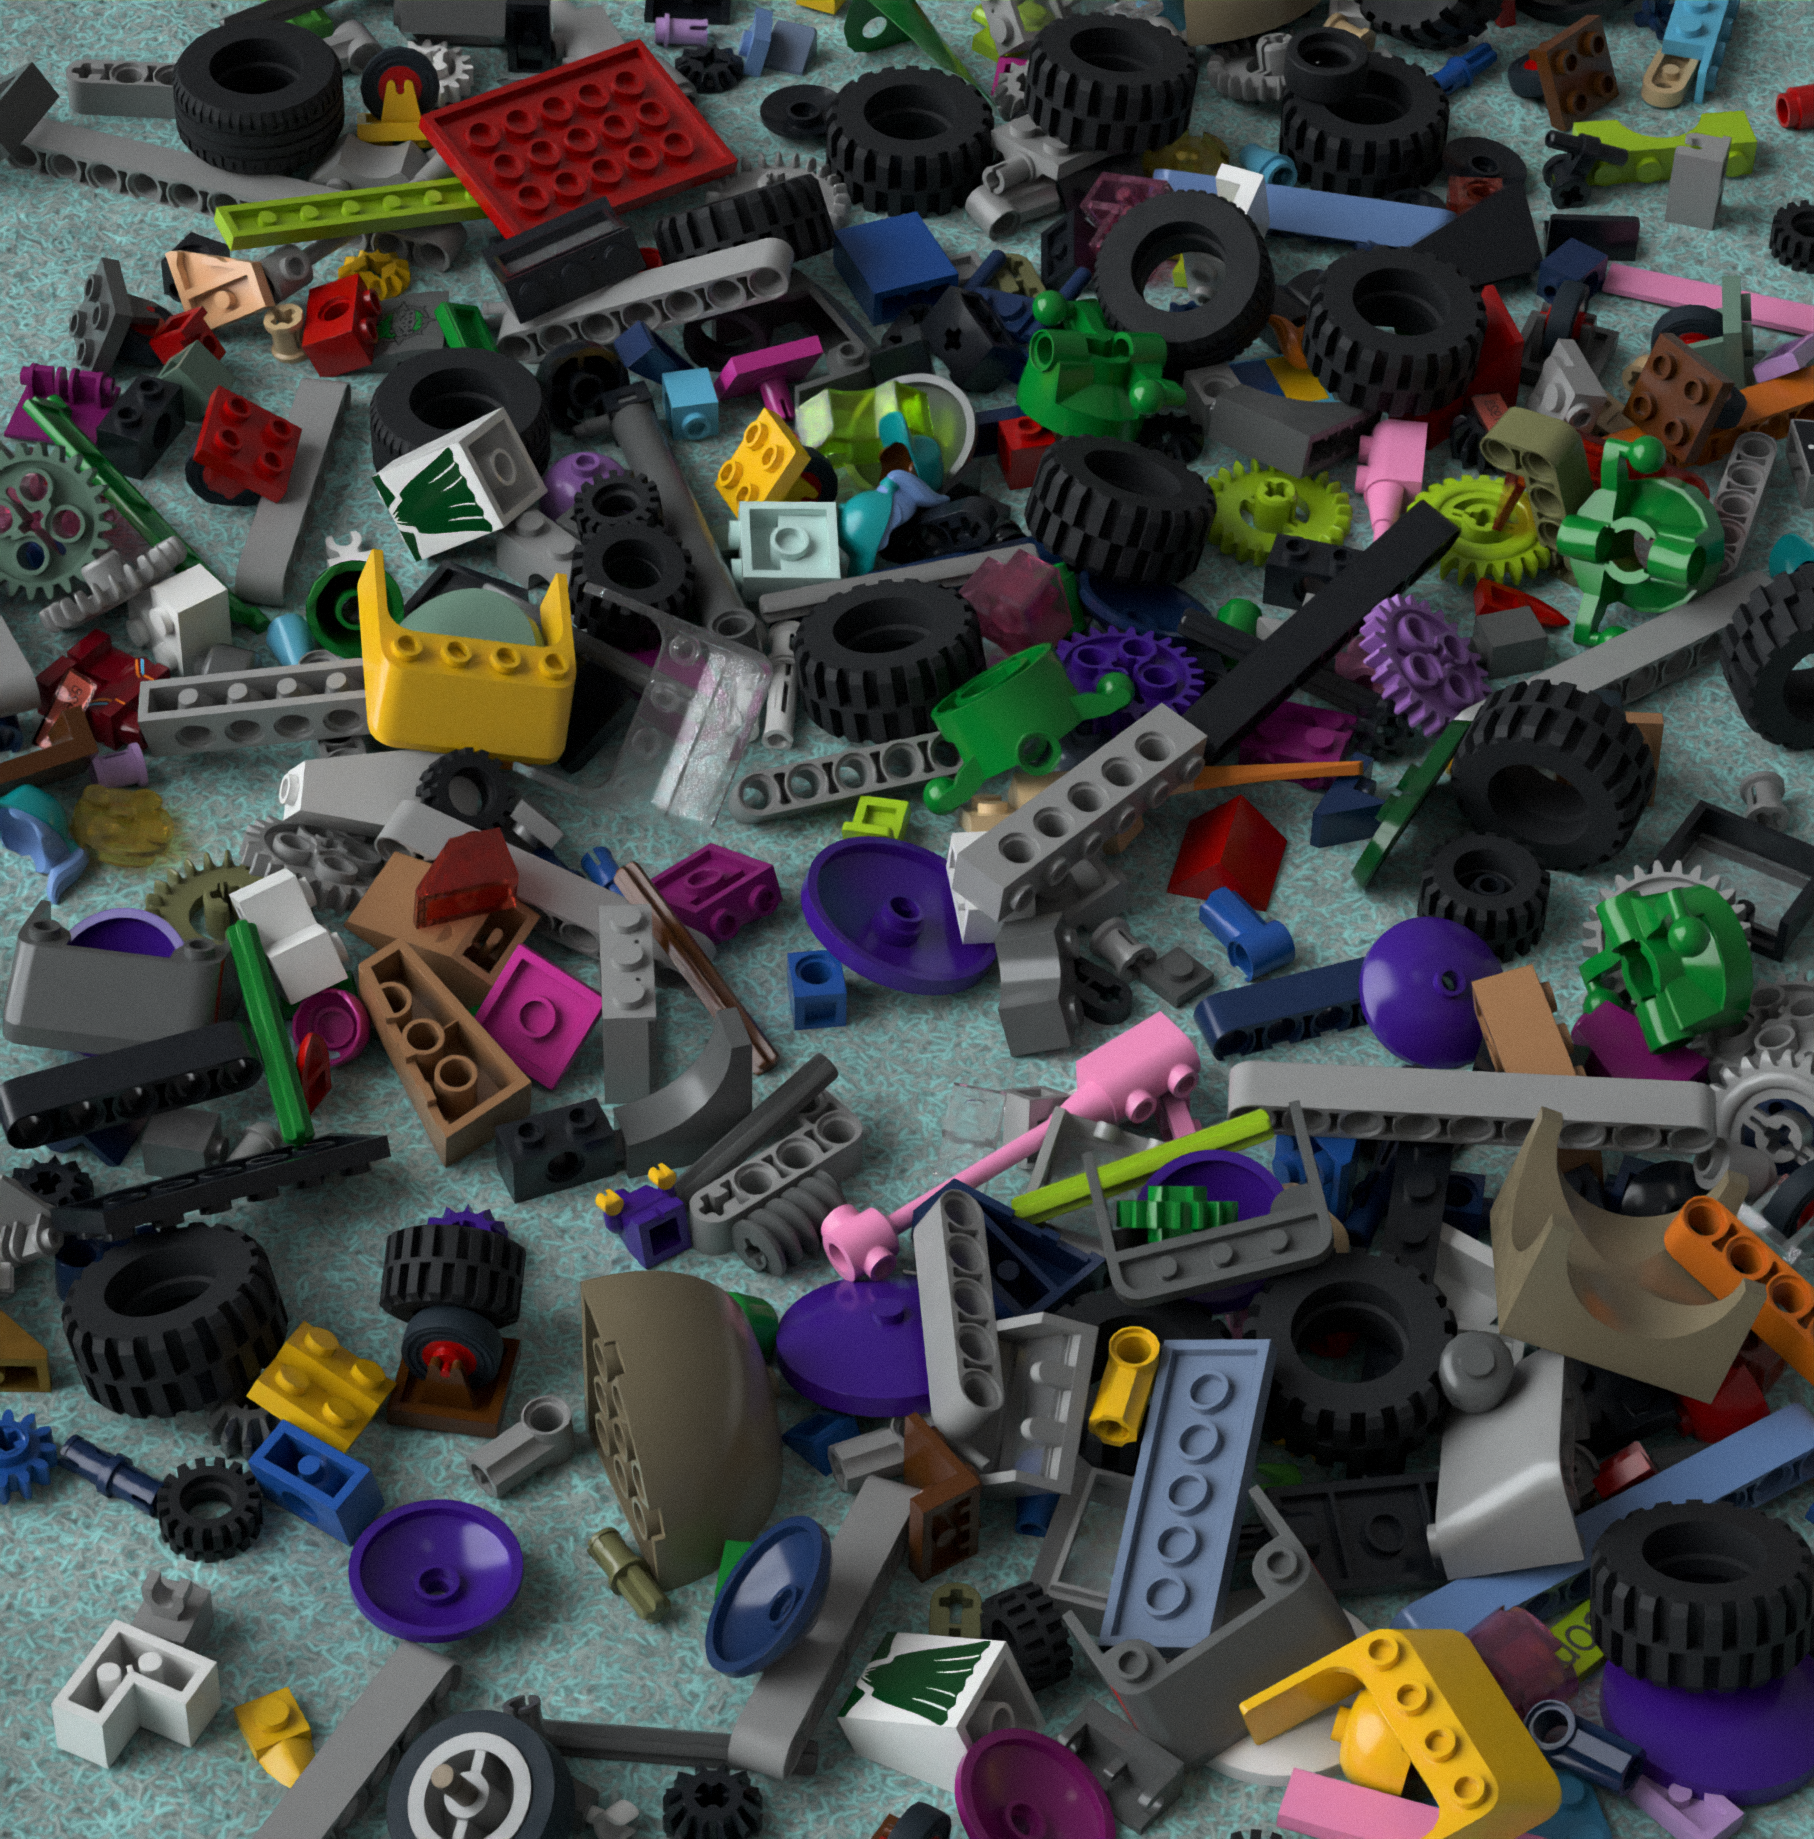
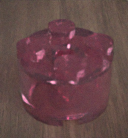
M1505 1605L1499 1606L1464 1634L1472 1642L1522 1722H1524L1525 1716H1527L1532 1707L1542 1700L1555 1699L1568 1705L1577 1697L1579 1682L1572 1663L1563 1670L1554 1654L1562 1646L1551 1631L1525 1609L1513 1606L1506 1612L1504 1611Z

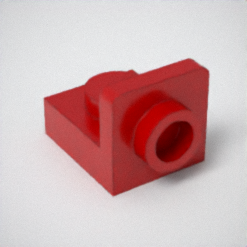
M1633 1442L1600 1463L1599 1476L1594 1478L1592 1482L1603 1500L1607 1501L1658 1474L1659 1471L1644 1447L1639 1442Z

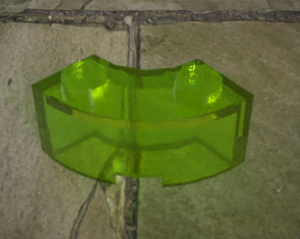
M895 380L879 387L862 391H839L826 388L795 408L799 442L801 445L818 450L828 458L833 469H839L846 465L880 462L878 455L881 449H883L878 427L880 420L887 413L893 411L901 412L912 435H923L934 439L927 393Z

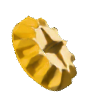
M379 248L374 253L360 250L358 257H345L344 265L338 268V280L359 273L368 289L373 288L376 291L380 301L400 295L408 288L411 282L408 261L399 259L397 252L383 254Z

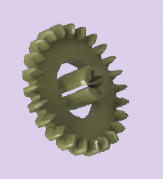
M228 849L225 851L224 861L220 867H216L212 862L210 854L205 852L204 870L198 871L195 865L186 858L184 862L185 878H182L179 872L173 868H169L167 871L168 883L155 880L154 894L149 893L146 895V908L144 910L164 919L181 935L184 941L193 938H206L197 933L190 924L194 914L204 906L206 931L209 936L216 939L212 940L216 945H222L227 937V928L231 926L230 916L234 924L237 923V920H240L229 894L264 877L250 875L251 867L242 865V863L240 866H235L231 852Z

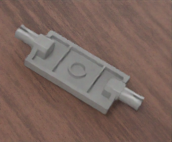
M1026 114L991 130L990 147L1003 153L1005 161L987 167L983 171L982 180L984 186L989 191L994 189L993 193L1000 194L1019 183L1025 182L1029 184L1045 175L1057 181L1111 155H1108L1105 151L1095 150L1094 153L1085 151L1081 146L1075 144L1072 146L1060 142L1059 137H1050L1044 133L1041 126H1036L1029 114Z

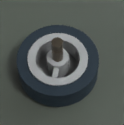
M494 1710L462 1712L450 1716L429 1728L404 1754L389 1787L386 1808L388 1830L391 1839H568L575 1816V1788L570 1770L561 1754L552 1744L526 1723L512 1715Z

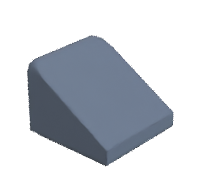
M778 20L772 31L771 43L763 67L802 76L817 53V30L814 27Z

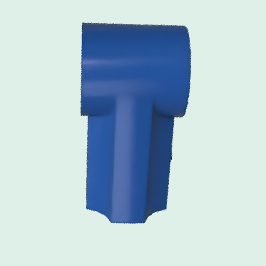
M1226 886L1211 892L1209 898L1200 906L1199 920L1227 948L1230 964L1233 968L1239 966L1248 976L1245 978L1247 982L1294 961L1296 956L1295 946L1286 927L1277 920L1266 923L1236 891H1230Z

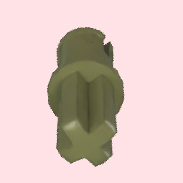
M604 1528L595 1533L588 1541L587 1545L590 1548L587 1549V1552L608 1576L609 1588L615 1595H623L641 1619L646 1620L649 1624L659 1623L662 1617L670 1612L671 1601L650 1576L651 1567L645 1558L636 1556L630 1550L615 1528Z

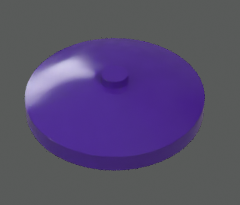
M861 836L840 840L824 848L815 857L801 888L802 910L816 938L836 959L848 968L885 987L918 995L936 996L958 993L980 982L987 975L997 956L995 943L962 944L946 869L947 860L920 846L897 839L875 836Z
M890 1274L885 1279L873 1281L868 1275H863L853 1282L845 1279L835 1281L801 1297L792 1304L781 1318L779 1330L776 1333L778 1367L787 1383L805 1398L829 1409L860 1416L903 1417L914 1412L918 1414L931 1412L917 1275Z
M1808 1653L1797 1666H1794L1787 1675L1778 1680L1771 1677L1764 1686L1754 1689L1743 1686L1738 1687L1736 1692L1719 1694L1718 1690H1703V1694L1688 1693L1686 1688L1672 1686L1670 1690L1654 1686L1652 1680L1647 1678L1638 1680L1627 1675L1622 1666L1616 1667L1607 1660L1599 1690V1707L1606 1730L1642 1747L1646 1751L1647 1756L1643 1764L1642 1774L1660 1786L1669 1789L1670 1785L1674 1783L1691 1789V1798L1704 1801V1793L1725 1796L1735 1806H1745L1781 1799L1802 1788L1814 1778V1660Z

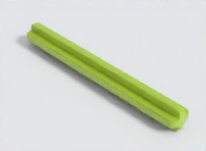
M1258 1109L1097 1167L1105 1197L1108 1199L1144 1186L1156 1171L1182 1155L1201 1150H1226L1236 1153L1271 1140L1274 1137V1129L1265 1109ZM1086 1172L1016 1196L1011 1200V1207L1015 1210V1215L1032 1225L1093 1204Z

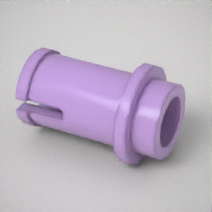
M665 13L664 18L656 17L655 43L663 44V48H668V44H701L706 47L708 19L670 18L669 13Z

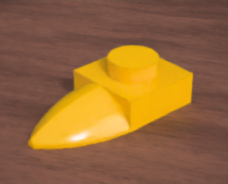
M285 1687L233 1708L234 1719L257 1762L262 1765L269 1775L281 1784L291 1788L315 1757V1751L311 1742V1728L289 1687Z

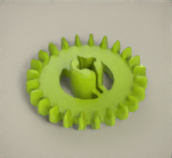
M1255 458L1251 460L1250 472L1246 473L1244 466L1239 460H1236L1233 465L1232 475L1229 470L1221 467L1218 471V479L1210 476L1207 480V483H1209L1213 490L1217 503V512L1207 540L1213 545H1220L1219 550L1226 555L1236 553L1235 560L1245 562L1250 559L1253 560V566L1262 567L1266 563L1277 533L1342 546L1344 538L1351 531L1353 509L1349 505V494L1347 492L1341 493L1340 481L1329 483V473L1327 470L1320 473L1316 480L1313 481V474L1299 479L1270 465L1267 470H1262L1258 460ZM1297 506L1306 514L1308 518L1306 524L1296 518ZM1243 509L1253 515L1252 522L1256 529L1250 527L1242 519L1240 513Z
M1462 475L1461 481L1450 477L1443 479V485L1433 483L1428 486L1427 491L1418 493L1415 496V501L1407 507L1408 512L1420 500H1425L1461 528L1460 537H1458L1452 548L1440 560L1439 576L1441 580H1444L1450 571L1455 568L1458 569L1457 582L1459 586L1463 585L1469 573L1475 574L1477 584L1480 578H1486L1487 574H1491L1495 582L1503 584L1504 573L1508 572L1512 582L1518 586L1521 583L1523 571L1529 578L1535 579L1538 568L1546 570L1549 567L1550 551L1547 547L1540 546L1528 493L1524 492V485L1516 482L1508 485L1507 479L1502 477L1492 481L1489 475H1480L1478 479H1473L1471 475ZM1505 516L1513 523L1505 521Z

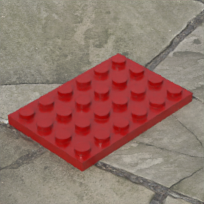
M640 38L423 114L418 126L505 239L604 196L607 197L612 209L619 216L735 173L738 159Z

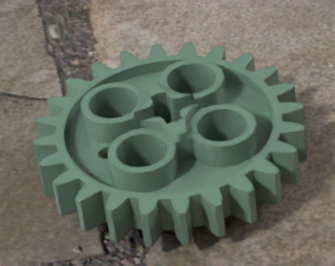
M36 442L32 454L26 443H18L15 447V458L7 449H0V506L8 508L13 518L12 526L8 531L5 532L0 529V586L9 581V596H18L24 586H26L28 600L39 599L42 587L48 599L58 598L59 584L67 593L77 591L75 576L79 580L86 582L81 574V568L101 557L97 553L99 549H111L114 547V544L104 538L103 534L104 531L117 528L116 523L104 520V513L116 508L115 503H102L100 496L110 487L108 484L93 485L91 481L99 471L96 467L89 468L83 472L80 470L83 455L76 454L69 458L68 461H65L66 446H56L49 456L46 442ZM36 473L41 474L48 482V492L42 500L34 497L30 491V480ZM10 487H13L16 490V494L19 500L24 505L19 503L17 500H13V498L8 494V489ZM68 510L73 511L80 519V530L74 537L69 536L62 528V517ZM42 512L44 517L41 519L40 524L43 529L33 530L30 525L35 519L31 513ZM51 536L65 546L67 550L65 555L60 554ZM32 542L39 544L45 553V560L40 568H34L27 560V548Z

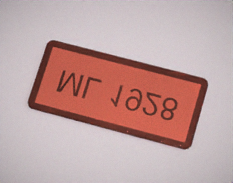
M1502 391L1467 397L1486 433L1491 430L1511 407Z
M68 667L38 727L32 744L41 749L51 747L52 745L47 733L61 712L82 705L85 713L97 689V684L73 668Z

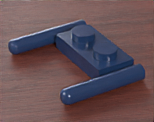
M993 250L962 289L982 294L1017 344L1025 345L1028 343L1030 345V340L1037 330L1053 329L1054 326H1045L1035 319L1032 313L1035 298L986 288L1007 262V257L1003 251ZM1079 267L1059 292L1065 296L1067 301H1075L1092 281V272L1086 267Z

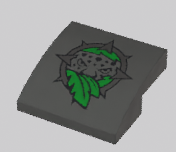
M449 291L413 293L380 301L382 312L378 315L377 319L378 343L374 345L372 365L353 370L352 372L390 373V371L399 366V362H404L422 353L445 348L446 338L437 321L434 310L442 301L449 302Z

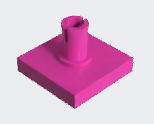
M818 335L731 357L713 384L718 402L760 391L767 409L778 413L785 423L795 421V406L787 384L804 380L823 354Z
M518 944L474 1018L521 1071L547 1088L555 1090L602 1016V994L527 945Z

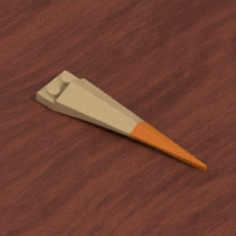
M1363 761L1204 766L1200 775L1193 782L1181 784L1170 795L1264 781L1363 775ZM1069 771L1051 772L1043 776H1035L1029 773H1014L1008 791V801H1001V795H973L971 797V804H961L958 808L959 825L966 832L989 831Z

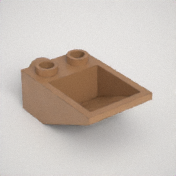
M395 851L343 926L378 951L399 937H402L467 1010L480 1005L495 984L518 944H523L541 916L499 886L441 867L439 870L438 865L432 872L434 864ZM443 869V874H442V876L440 877V879L438 880V875H439V873L441 872V870ZM430 871L429 878L425 883V877ZM436 871V876H435V878L433 879V881L431 882V877H432V875L434 874V872ZM429 881V887L424 893V887ZM435 881V886H434V888L432 889V891L430 892V890H431V885H432L433 882ZM428 891V897L423 903V897Z

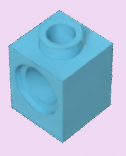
M708 367L662 373V406L672 440H699L706 436L719 435L718 399Z

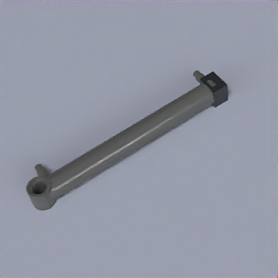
M642 380L601 393L600 397L605 414L573 426L572 433L574 438L580 440L611 433L616 447L621 448L630 470L634 471V477L636 478L640 473L647 475L648 482L653 480L656 483L661 498L665 522L664 528L667 529L666 535L669 537L676 535L683 541L682 549H689L692 555L691 564L695 565V578L690 602L702 627L668 639L667 646L671 654L682 651L689 652L711 645L717 669L722 674L740 677L755 672L764 662V652L755 615L747 609L658 420L653 398L645 381Z

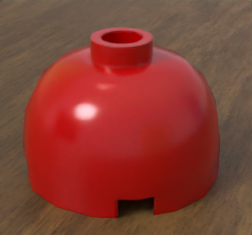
M1744 1364L1738 1368L1731 1365L1711 1404L1673 1392L1682 1418V1422L1673 1425L1683 1438L1692 1434L1699 1443L1708 1442L1715 1444L1771 1414L1761 1390Z

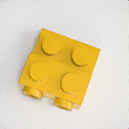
M304 1320L285 1342L276 1358L258 1377L246 1397L281 1421L284 1419L346 1454L374 1419L397 1383L385 1376L383 1369L377 1363L367 1359H360L341 1346L332 1332L320 1327H313Z

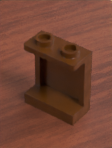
M82 705L61 712L47 733L52 745L51 747L0 763V797L5 796L22 784H31L39 788L85 773L99 753Z

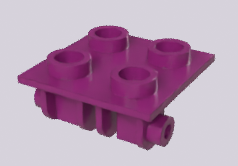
M32 363L30 367L23 366L20 372V384L26 385L4 432V437L55 444L26 413L22 406L27 399H33L34 396L47 399L49 396L57 394L72 409L70 419L97 446L96 427L115 405L120 395L121 387H116L115 378L108 377L106 372L85 370L80 372L78 368H72L68 380L67 369L63 366L58 367L56 375L54 366L39 365L38 363Z

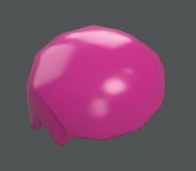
M328 987L303 999L292 1018L293 1040L298 1048L304 1037L312 1032L324 1039L329 1051L339 1052L340 1057L330 1059V1067L344 1066L361 1056L371 1037V1020L365 1005L355 995L346 990Z

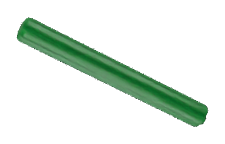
M246 919L237 920L235 925L227 928L226 935L283 1140L286 1144H293L294 1147L304 1146L305 1142L313 1140L315 1132L256 924L248 923Z

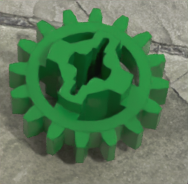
M1148 1186V1200H1117L1116 1227L1148 1228L1149 1243L1238 1222V1201H1207V1186Z

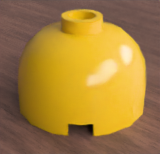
M1367 1688L1360 1691L1352 1708L1340 1705L1330 1740L1341 1743L1339 1764L1345 1777L1352 1784L1401 1797L1411 1760Z

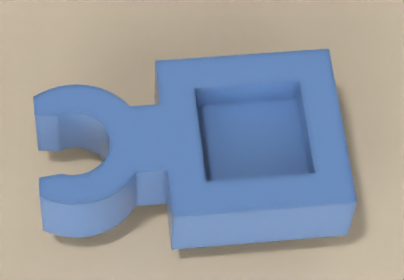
M756 7L753 23L750 25L749 31H743L738 49V55L744 56L743 74L760 77L771 43L773 11Z

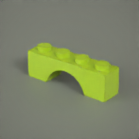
M1744 110L1702 113L1700 121L1695 128L1685 134L1674 137L1661 138L1638 134L1623 126L1618 120L1574 122L1572 131L1574 136L1584 133L1599 137L1601 143L1626 149L1629 155L1627 163L1622 167L1596 160L1586 177L1589 186H1609L1633 182L1652 183L1660 180H1671L1674 153L1677 146L1702 149V147L1691 146L1685 143L1686 134L1700 133L1723 138V136L1732 137L1726 176L1729 177L1752 174L1757 148L1756 137Z

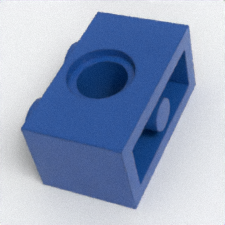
M284 1419L248 1460L257 1484L259 1483L263 1497L349 1547L353 1545L385 1506L371 1468Z

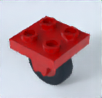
M218 385L210 396L199 438L192 444L185 462L186 481L196 495L211 504L249 506L258 501L261 496L277 504L287 490L302 428L250 402L243 396L237 395Z

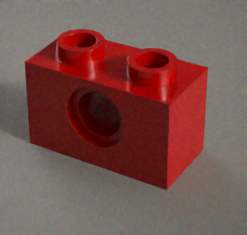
M359 273L309 289L302 348L320 377H335L372 365L374 345L378 343L377 319L378 315L382 312V308L376 291L373 288L368 289Z

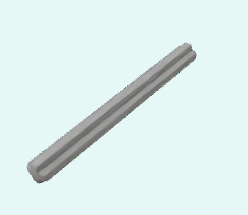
M1035 544L1016 545L764 594L759 598V610L765 623H774L808 616L810 610L818 603L824 605L830 596L838 592L844 594L851 591L853 586L863 583L868 586L878 584V580L892 579L893 582H904L905 578L918 579L921 583L925 584L929 581L941 583L948 589L1035 572L1039 569L1040 557Z

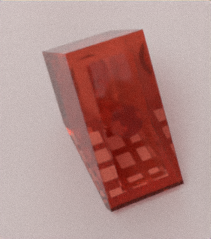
M500 827L484 831H469L461 836L449 838L415 889L413 923L416 929L516 907L519 874Z

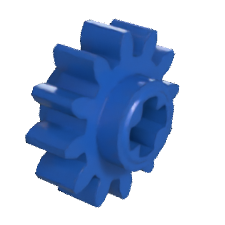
M6 1409L2 1415V1420H0V1502L2 1505H7L11 1499V1492L19 1491L24 1498L31 1499L33 1495L31 1484L36 1482L39 1485H50L49 1469L58 1466L57 1449L53 1443L52 1429L50 1426L37 1429L35 1414H28L21 1422L14 1421L11 1409Z

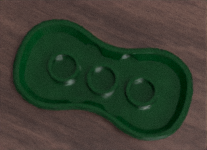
M1452 720L1421 767L1411 763L1396 786V789L1402 792L1400 797L1398 798L1391 793L1381 807L1375 819L1382 824L1351 872L1360 891L1366 889L1457 752L1472 721Z

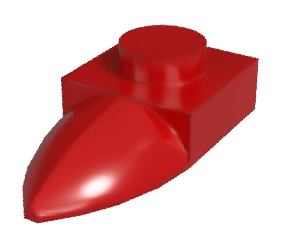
M1484 577L1480 578L1473 591L1476 616L1530 606L1542 628H1556L1570 624V620L1538 598Z
M312 1032L308 1033L302 1040L295 1062L310 1116L332 1088L327 1044L320 1035Z

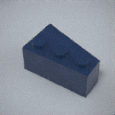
M955 1178L913 1210L911 1240L914 1242L913 1232L915 1226L945 1191L950 1189L964 1191L971 1195L981 1206L985 1221L996 1321L1039 1312L1054 1314L1067 1303L1074 1307L1077 1297L1091 1291L1095 1293L1103 1285L1106 1258L1093 1251L1087 1254L1060 1239L1061 1234L1048 1227L1042 1230L1017 1217L1014 1209Z

